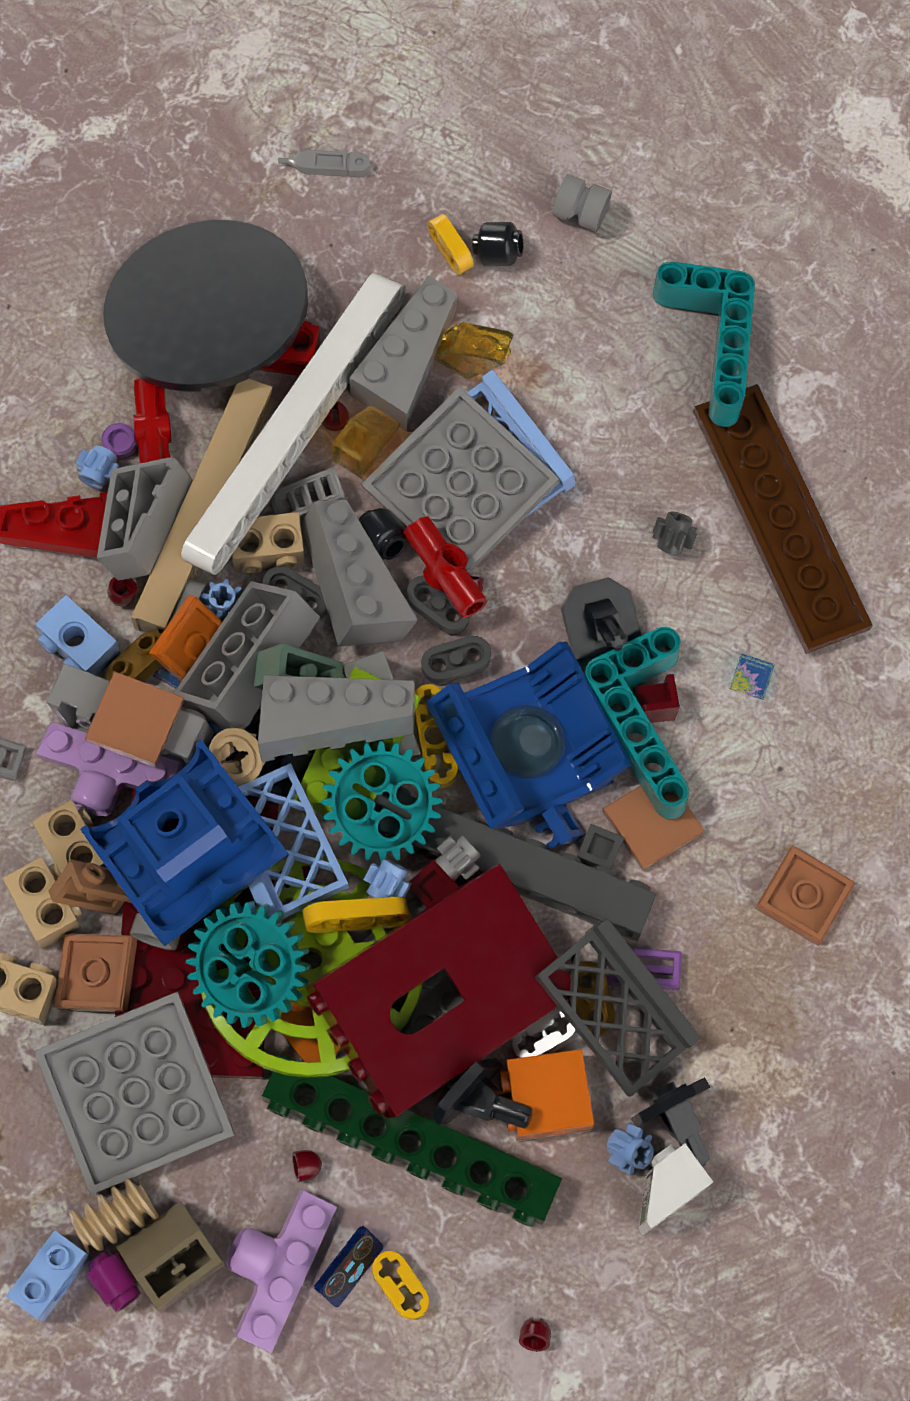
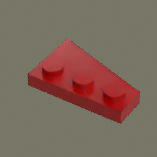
M108 492L100 493V497L81 499L80 495L67 497V501L46 503L40 500L1 505L0 544L97 558Z

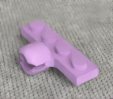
M50 722L36 753L42 760L79 771V777L70 799L79 809L84 807L87 813L103 817L111 814L118 796L124 788L135 789L146 780L151 782L162 781L172 777L184 768L181 762L160 756L156 767L150 766L89 743L85 739L86 732L54 722Z
M299 1190L283 1228L276 1238H272L253 1228H244L239 1232L228 1252L226 1265L230 1271L251 1280L254 1284V1291L233 1336L272 1353L336 1211V1206L308 1192Z

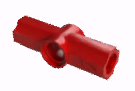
M140 378L134 380L136 414L133 415L135 441L136 445L139 446L140 463L171 458L169 443H172L169 412L166 411L165 388L155 386Z
M429 516L420 517L412 524H409L403 533L426 565L423 570L426 582L437 590H443L462 618L471 617L476 612L482 610L488 601L465 569L468 558L463 550L456 545L447 543Z

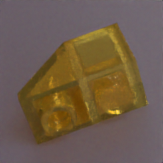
M462 322L445 331L434 360L468 380L479 374H484L486 371L497 366H502L510 356L511 348L509 346L514 334L506 330Z
M371 405L351 417L332 443L333 461L362 479L396 433L400 423Z

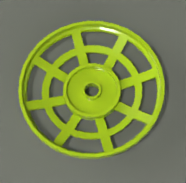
M323 857V861L329 862L326 857ZM337 859L341 870L353 873L362 878V880L351 894L342 891L329 898L335 900L366 899L369 896L366 891L370 883L363 879L367 870L355 864ZM286 860L278 861L267 870L272 872L283 870ZM295 860L288 876L304 881L302 866L310 865ZM248 884L215 908L211 916L217 919L216 910L225 907L230 913V904L236 903L234 899L249 887ZM290 885V888L282 889L279 895L280 901L283 902L291 898L293 901L297 900L302 888ZM303 910L295 913V918L285 922L288 923L294 920L295 925L290 931L292 936L297 934L304 935L302 940L297 943L298 948H307L309 952H316L322 958V963L319 967L300 972V976L309 981L307 985L375 942L354 943L347 931L310 933L306 931ZM239 928L236 939L240 945L245 946L248 935L243 929ZM383 928L371 929L376 941L386 935ZM269 949L267 954L268 962L273 967L278 968L280 957L276 951ZM248 962V963H247V967H246L245 969H246L247 971L253 970V969L249 966V962ZM229 968L217 970L221 977L228 978ZM268 976L272 984H276L275 978ZM422 983L408 992L400 1012L391 1007V1022L401 1033L416 1009L422 990ZM307 985L296 987L302 994L301 999L297 1001L289 999V1001L300 1006L310 1007L307 1001V996L310 994L305 988ZM248 987V992H249L250 996H251L252 998H254V996L252 995V993H251V991H250V989H249V987ZM203 992V993H201V995H202V999H203V1001H204V999H205L207 996H206L205 993ZM214 1004L205 1007L214 1027L226 1042L244 1058L264 1069L287 1076L305 1078L333 1076L350 1071L347 1065L350 1061L349 1057L345 1056L336 1059L334 1044L327 1033V1029L330 1027L323 1015L318 1016L314 1011L315 1026L295 1025L281 1019L272 1022L267 1017L266 1024L259 1027L255 1024L247 1038L244 1039L231 1025L227 1024L223 1014L217 1018L213 1017L216 1007ZM271 1029L295 1038H317L321 1062L289 1061L267 1054L258 1048Z

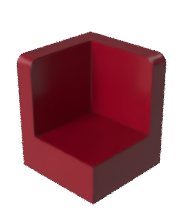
M674 674L666 675L664 683L635 686V698L650 723L675 720L680 705Z
M434 859L409 881L412 883L410 889L427 908L459 887Z

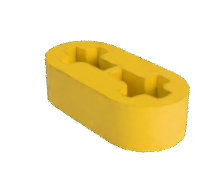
M441 214L427 221V228L433 242L453 272L459 275L473 268L474 262L471 253L447 216Z
M394 1251L380 1253L372 1265V1274L375 1281L402 1318L407 1320L421 1318L427 1312L429 1306L427 1291L399 1253ZM387 1259L390 1263L395 1261L399 1263L400 1266L396 1269V1273L402 1282L398 1285L394 1283L390 1276L382 1278L379 1275V1272L383 1269L381 1264L383 1260ZM405 1286L410 1294L416 1295L419 1293L422 1296L418 1303L421 1308L418 1312H414L411 1308L406 1311L402 1308L401 1305L405 1302V1298L399 1289Z

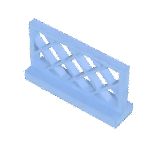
M492 369L482 376V382L467 392V394L474 400L483 395L489 403L488 413L492 416L494 409L499 417H492L500 424L506 425L509 432L560 479V483L528 514L530 515L560 492L564 491L566 493L575 487V477Z
M291 763L238 787L245 796L251 795L259 798L255 807L259 815L267 800L283 805L277 821L261 816L265 823L273 828L272 832L276 837H278L280 830L297 835L291 851L286 850L288 852L285 856L287 860L281 874L266 870L248 884L258 908L267 903L270 905V916L282 910V919L303 910L308 905L323 901L350 888ZM289 777L292 787L287 798L270 793L274 783ZM296 794H297V796H298L300 802L294 800ZM290 808L305 811L306 817L301 828L284 823ZM310 824L312 825L315 832L308 830ZM305 837L319 841L321 844L315 858L298 853ZM324 855H326L329 862L323 861ZM295 860L312 865L305 881L288 876ZM319 868L334 872L338 880L325 887L312 884ZM271 879L277 881L275 888L271 882ZM284 884L302 888L297 900L282 906L279 895Z

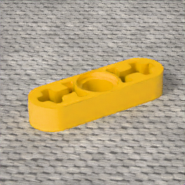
M425 684L420 686L415 691V694L421 697L419 703L424 702L425 695H431L432 698L441 689L433 684ZM418 704L414 717L421 756L425 758L423 763L424 771L436 769L437 761L435 754L442 753L443 766L451 768V770L447 771L445 778H440L439 774L434 772L427 780L429 784L439 783L441 786L439 788H447L457 778L458 765L445 740L438 745H432L426 741L424 737L426 731L433 727L438 728L434 718L428 719L426 705Z
M403 897L322 901L308 905L302 911L306 931L310 933L393 928L400 926L410 919L407 901Z

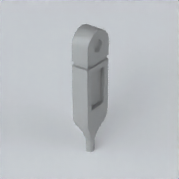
M304 150L289 158H278V163L289 164L301 173L308 175L364 177L370 170L368 156L357 152Z

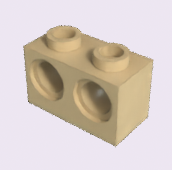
M299 512L258 516L232 554L234 572L241 571L244 574H256L263 569L284 566L292 570L298 565L305 564ZM282 539H289L293 542L288 548H280L276 545ZM246 543L258 545L257 549L252 552L241 550V547Z
M72 800L32 821L60 873L63 872L70 860H75L82 853L93 855L91 863L106 867L80 830L85 825L94 827L84 807L77 810ZM71 822L75 824V829L70 835L60 836L57 834L59 826L63 823Z
M43 857L2 878L41 950L64 938V934H71L80 929L81 926L76 917L82 915L79 907L52 902L49 890L60 876V872L55 863L47 866ZM37 878L46 880L45 887L40 892H28V885L32 880ZM51 910L63 911V917L58 923L54 925L45 923V916Z
M0 952V973L6 974L5 983L0 987V1012L44 1026L58 982L55 976L51 975L52 969L36 963H31L29 968L15 964L16 958ZM30 984H40L42 991L36 999H24L23 993L27 986Z

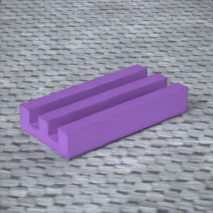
M631 947L638 958L673 961V966L644 965L651 974L673 975L672 980L655 978L663 989H680L682 951ZM606 975L608 985L621 986L616 976Z

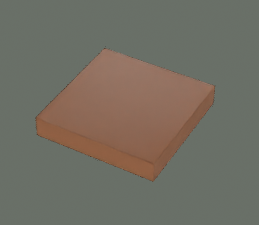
M114 671L85 739L89 743L156 767L184 703V697Z
M641 785L606 806L602 811L617 834L625 837L623 843L642 871L691 842L705 831L688 806L679 818L665 819L655 811ZM666 793L662 796L668 802L680 800V797L674 793Z
M792 845L755 909L819 946L856 882Z
M64 934L54 1008L73 1011L127 1013L137 939L126 935Z

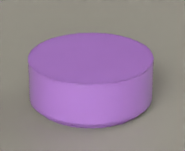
M115 423L104 430L101 437L102 446L112 451L117 456V460L127 459L134 454L137 445L134 430L130 426L123 423Z

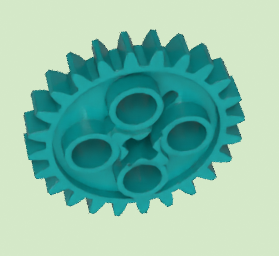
M380 741L377 751L372 752L368 743H364L363 755L360 756L354 749H351L352 761L350 763L341 758L338 759L339 765L343 769L341 773L329 771V775L336 782L334 785H323V789L332 793V798L321 800V804L332 806V811L325 814L323 818L325 820L335 819L336 824L329 832L332 834L341 831L344 835L341 837L339 845L342 846L351 841L353 843L352 855L357 853L360 848L365 849V860L368 861L374 851L378 852L382 862L386 858V853L392 851L395 859L400 860L401 848L404 847L410 854H413L414 850L411 842L416 840L423 845L426 844L421 834L423 830L435 832L434 827L428 821L429 818L436 819L441 817L438 812L432 810V805L442 803L441 798L432 796V792L441 786L439 783L429 784L427 780L434 774L435 771L433 769L424 772L420 769L425 761L424 757L415 762L410 760L413 749L409 748L404 755L399 754L398 743L395 742L389 752L385 751V745L383 741ZM371 765L382 767L386 773L385 781L380 786H370L364 780V772ZM358 783L377 795H381L383 791L390 794L388 800L411 813V818L407 820L385 807L380 812L374 809L375 801L355 791L352 785ZM407 783L414 785L418 790L417 800L410 805L400 803L396 796L397 789ZM360 798L366 802L367 813L364 817L353 819L347 814L346 804L350 799ZM386 816L395 817L400 823L399 832L393 837H385L378 830L379 821Z
M254 901L246 902L244 909H242L239 902L230 904V913L225 907L216 910L217 919L213 916L206 917L204 923L208 929L199 928L194 931L201 942H193L188 945V948L196 952L197 955L186 960L187 964L196 966V972L191 973L187 977L189 980H198L200 983L193 990V994L204 992L207 996L201 1006L203 1008L211 1004L216 1006L213 1017L217 1018L226 1012L227 1024L229 1025L235 1023L240 1017L242 1028L250 1026L254 1018L256 1025L259 1027L266 1024L267 1017L272 1022L281 1018L279 1009L284 1013L291 1011L293 1007L289 999L297 1001L302 998V994L296 987H303L309 981L300 976V972L310 969L311 965L301 962L300 957L309 953V949L298 948L297 943L302 940L304 935L297 934L292 936L290 931L294 927L295 922L293 920L282 924V910L270 916V905L267 903L261 905L258 911H256ZM238 928L243 929L248 935L246 947L240 945L236 939ZM221 944H224L225 948L230 953H226L225 951H223L221 949ZM269 949L276 951L280 957L278 968L273 967L268 962L267 954ZM249 957L251 959V961L249 962V966L253 970L247 971L245 969L247 967L246 960H244V958ZM219 960L225 962L229 968L227 979L221 977L217 971ZM267 976L275 978L276 984H272ZM250 981L256 983L260 988L261 996L259 1000L252 998L248 992Z

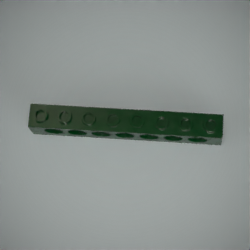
M281 1054L279 1057L289 1061H296L283 1054ZM272 1072L262 1094L263 1101L268 1103L266 1109L284 1118H287L289 1113L303 1119L301 1125L322 1134L324 1128L338 1134L336 1138L338 1142L353 1149H357L359 1144L372 1149L371 1156L384 1163L392 1165L393 1161L396 1160L408 1165L406 1172L423 1180H427L429 1175L443 1181L441 1187L451 1193L462 1196L464 1191L473 1194L478 1197L476 1203L489 1210L498 1212L499 1207L514 1213L512 1219L525 1226L533 1228L535 1223L540 1225L544 1223L562 1178L448 1127L438 1125L436 1122L412 1111L406 1110L399 1116L386 1118L384 1114L379 1115L368 1100V1095L371 1093L333 1076L305 1078ZM304 1087L311 1088L316 1093L314 1102L307 1106L299 1105L294 1100L296 1092ZM336 1103H345L350 1107L351 1114L344 1121H335L329 1115L330 1108ZM378 1118L385 1123L386 1129L382 1135L371 1137L366 1134L364 1125L369 1119ZM408 1133L416 1135L421 1142L419 1149L411 1153L403 1151L398 1143L403 1135ZM441 1149H448L454 1153L456 1162L449 1168H441L434 1161L435 1153ZM481 1164L489 1169L491 1178L488 1182L477 1184L471 1180L469 1170L474 1165ZM511 1180L522 1182L526 1189L525 1196L519 1200L509 1198L504 1190L505 1184Z

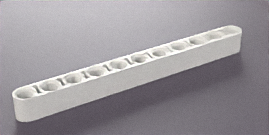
M372 273L367 278L186 539L181 552L183 561L213 575L218 574L223 569L324 421L330 409H332L349 384L350 376L374 347L399 311L406 295V287L375 273Z

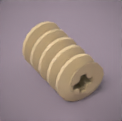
M126 1179V1193L124 1194L115 1186L112 1187V1201L110 1202L101 1194L98 1195L99 1208L96 1210L87 1202L84 1203V1217H80L73 1210L70 1212L72 1225L89 1255V1245L98 1252L104 1250L103 1237L113 1244L116 1243L118 1240L116 1229H119L126 1236L130 1235V1221H133L140 1228L144 1227V1213H147L154 1220L159 1218L141 1181L140 1185L137 1186L131 1180Z

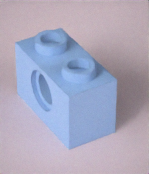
M67 595L35 624L40 636L37 641L51 655L57 652L65 659L63 665L64 663L95 676H98L121 653L117 641ZM74 636L84 638V641L78 646L71 647L67 645L69 639Z
M54 1230L6 1297L37 1320L44 1322L90 1260L91 1256Z

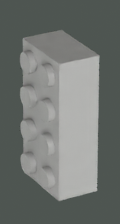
M250 581L173 694L184 697L182 706L185 709L195 710L203 714L207 722L211 721L223 729L243 727L244 730L251 723L262 701V689L254 687L258 652L282 643L300 648L305 639L311 634L320 616L296 591Z

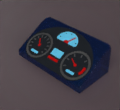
M363 1225L362 1227L359 1226L314 1285L315 1292L334 1307H339L383 1250V1244Z

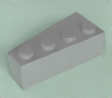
M428 276L350 376V396L407 432L415 407L421 398L424 385L431 374L434 361L455 316L457 293L431 276Z
M314 501L301 522V527L338 646L403 641L418 619L348 501Z
M64 663L46 703L66 727L87 733L110 681ZM180 710L161 756L179 761L185 767L196 751V743L202 739L208 747L214 732L207 723L206 717L195 710Z
M264 675L258 736L261 762L275 760L276 756L292 753L293 756L308 754V750L329 746L331 749L345 747L346 743L361 740L367 743L413 734L415 715L414 681Z

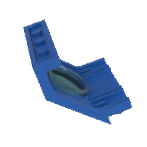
M567 641L556 643L524 668L480 687L463 692L459 683H450L426 701L490 829L522 825L542 816V813L552 806L569 804L615 783L613 779L633 766Z

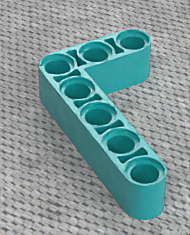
M681 262L662 263L658 267L653 288V298L658 304L665 307L718 314L709 417L712 422L722 427L734 425L739 419L745 398L755 281L748 273L738 270Z
M659 627L622 645V650L620 651L613 649L594 658L586 666L585 676L633 764L630 767L655 811L665 819H676L683 815L686 810L689 796L688 785L630 689L670 670L678 662L681 644L679 634L670 627ZM660 645H666L670 647L672 650L669 652H661L657 650L656 647ZM634 660L639 662L640 666L635 668L625 665V662ZM602 675L609 680L604 683H598L593 678ZM615 704H621L625 706L626 710L615 712L610 707ZM636 733L642 735L644 740L633 742L627 736ZM656 763L662 769L657 772H651L645 768V765ZM666 793H674L680 797V800L668 802L662 796Z

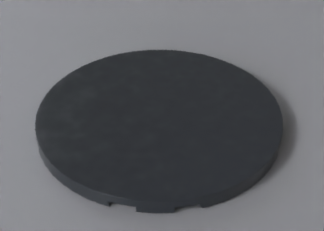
M207 220L189 223L151 239L123 263L114 276L106 294L103 312L104 327L114 353L124 363L125 367L140 379L158 387L184 392H199L201 388L219 385L225 388L249 379L250 374L265 365L269 367L292 345L303 326L307 314V281L303 267L294 251L281 238L264 228L233 220Z

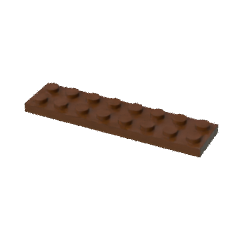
M756 384L746 388L739 419L734 425L729 427H722L712 422L709 417L710 401L695 406L693 413L805 653L808 654L869 631L873 626L759 385Z

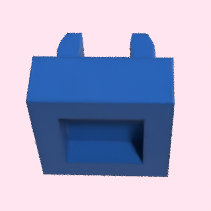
M567 805L550 807L542 813L545 821L538 824L535 829L537 833H543L549 828L552 830L554 837L552 841L546 844L547 849L576 843L585 836V833Z

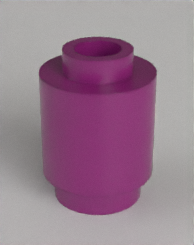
M105 1251L88 1264L91 1270L86 1274V1278L106 1307L111 1306L116 1313L127 1307L142 1294L137 1287L138 1281L118 1252L110 1255L108 1251Z

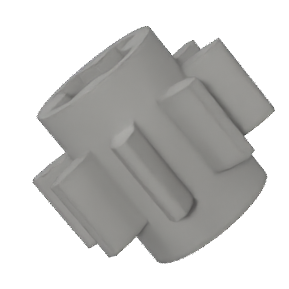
M463 835L456 842L449 836L437 847L442 855L435 861L453 881L460 875L468 880L480 869L475 864V861L481 857V854Z

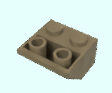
M181 1201L116 1247L132 1274L159 1312L164 1311L225 1266Z

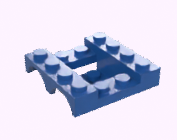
M202 739L196 743V751L190 762L177 774L157 782L146 780L135 788L134 800L119 817L101 826L90 827L85 825L80 829L154 935L164 946L288 854L281 842ZM175 818L179 819V823L174 830L170 832L162 831L163 827Z

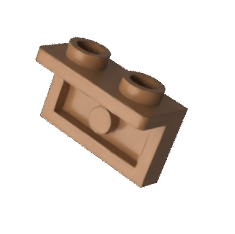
M70 860L49 890L52 902L114 915L124 902L132 903L107 867Z

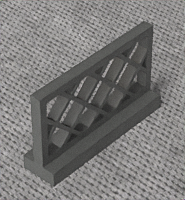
M608 918L592 926L585 932L584 936L535 976V979L628 1097L633 1096L686 1048L692 1047L701 1039L700 1035ZM588 943L598 953L597 968L579 966L580 949ZM572 957V965L564 964ZM605 963L609 967V969H604ZM557 969L571 970L570 991L558 990L548 976ZM579 972L597 974L595 994L577 992ZM604 975L616 976L620 981V998L603 996ZM628 993L633 999H628ZM563 996L569 997V1003L565 1000ZM577 998L595 1000L593 1021L581 1020L576 1014ZM602 1001L620 1004L619 1024L601 1022ZM627 1005L639 1006L645 1013L644 1028L626 1026ZM651 1024H653L656 1027V1029H651ZM587 1026L593 1027L592 1033ZM600 1028L618 1030L617 1051L605 1050L599 1043ZM625 1031L643 1033L642 1054L624 1052ZM651 1034L663 1036L672 1048L663 1057L649 1055ZM610 1056L616 1057V1063ZM624 1058L641 1060L640 1077L632 1084L623 1074ZM649 1061L656 1062L649 1068Z

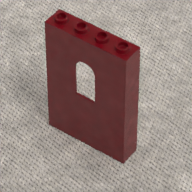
M499 863L475 876L305 988L310 994L307 996L310 1007L318 1016L323 1015L330 1027L327 1029V1033L331 1041L338 1049L343 1048L350 1061L347 1065L350 1072L357 1081H363L371 1094L368 1095V1100L373 1109L379 1115L384 1114L386 1118L399 1116L472 1066L475 1061L481 1060L557 1008L553 1000L535 979V976L558 956ZM445 969L464 1001L414 1034L399 1032L393 1026L390 1019V1010L393 1003L428 978ZM557 969L548 976L558 990L570 991L571 977L566 970Z

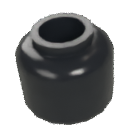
M512 222L483 223L479 233L473 235L474 255H479L481 262L485 266L513 265L517 258L523 255V233L521 230H517Z
M377 508L368 510L361 515L359 522L382 560L394 559L403 552L407 539L403 532L406 528L389 509Z

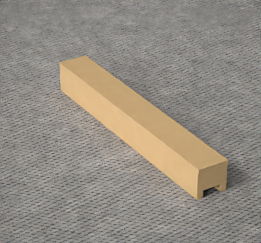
M250 378L236 384L131 616L135 630L145 632L157 631L162 634L169 623L187 581L190 578L196 579L200 568L182 560L181 552L183 545L262 431L274 404V399L270 397L273 391L272 386Z

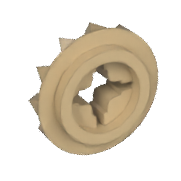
M243 727L222 730L212 739L209 750L237 786L246 784L259 777L261 769L266 763L261 762L256 734L243 730ZM234 746L237 751L248 752V755L241 760L242 765H240L238 760L226 761V758L235 752Z

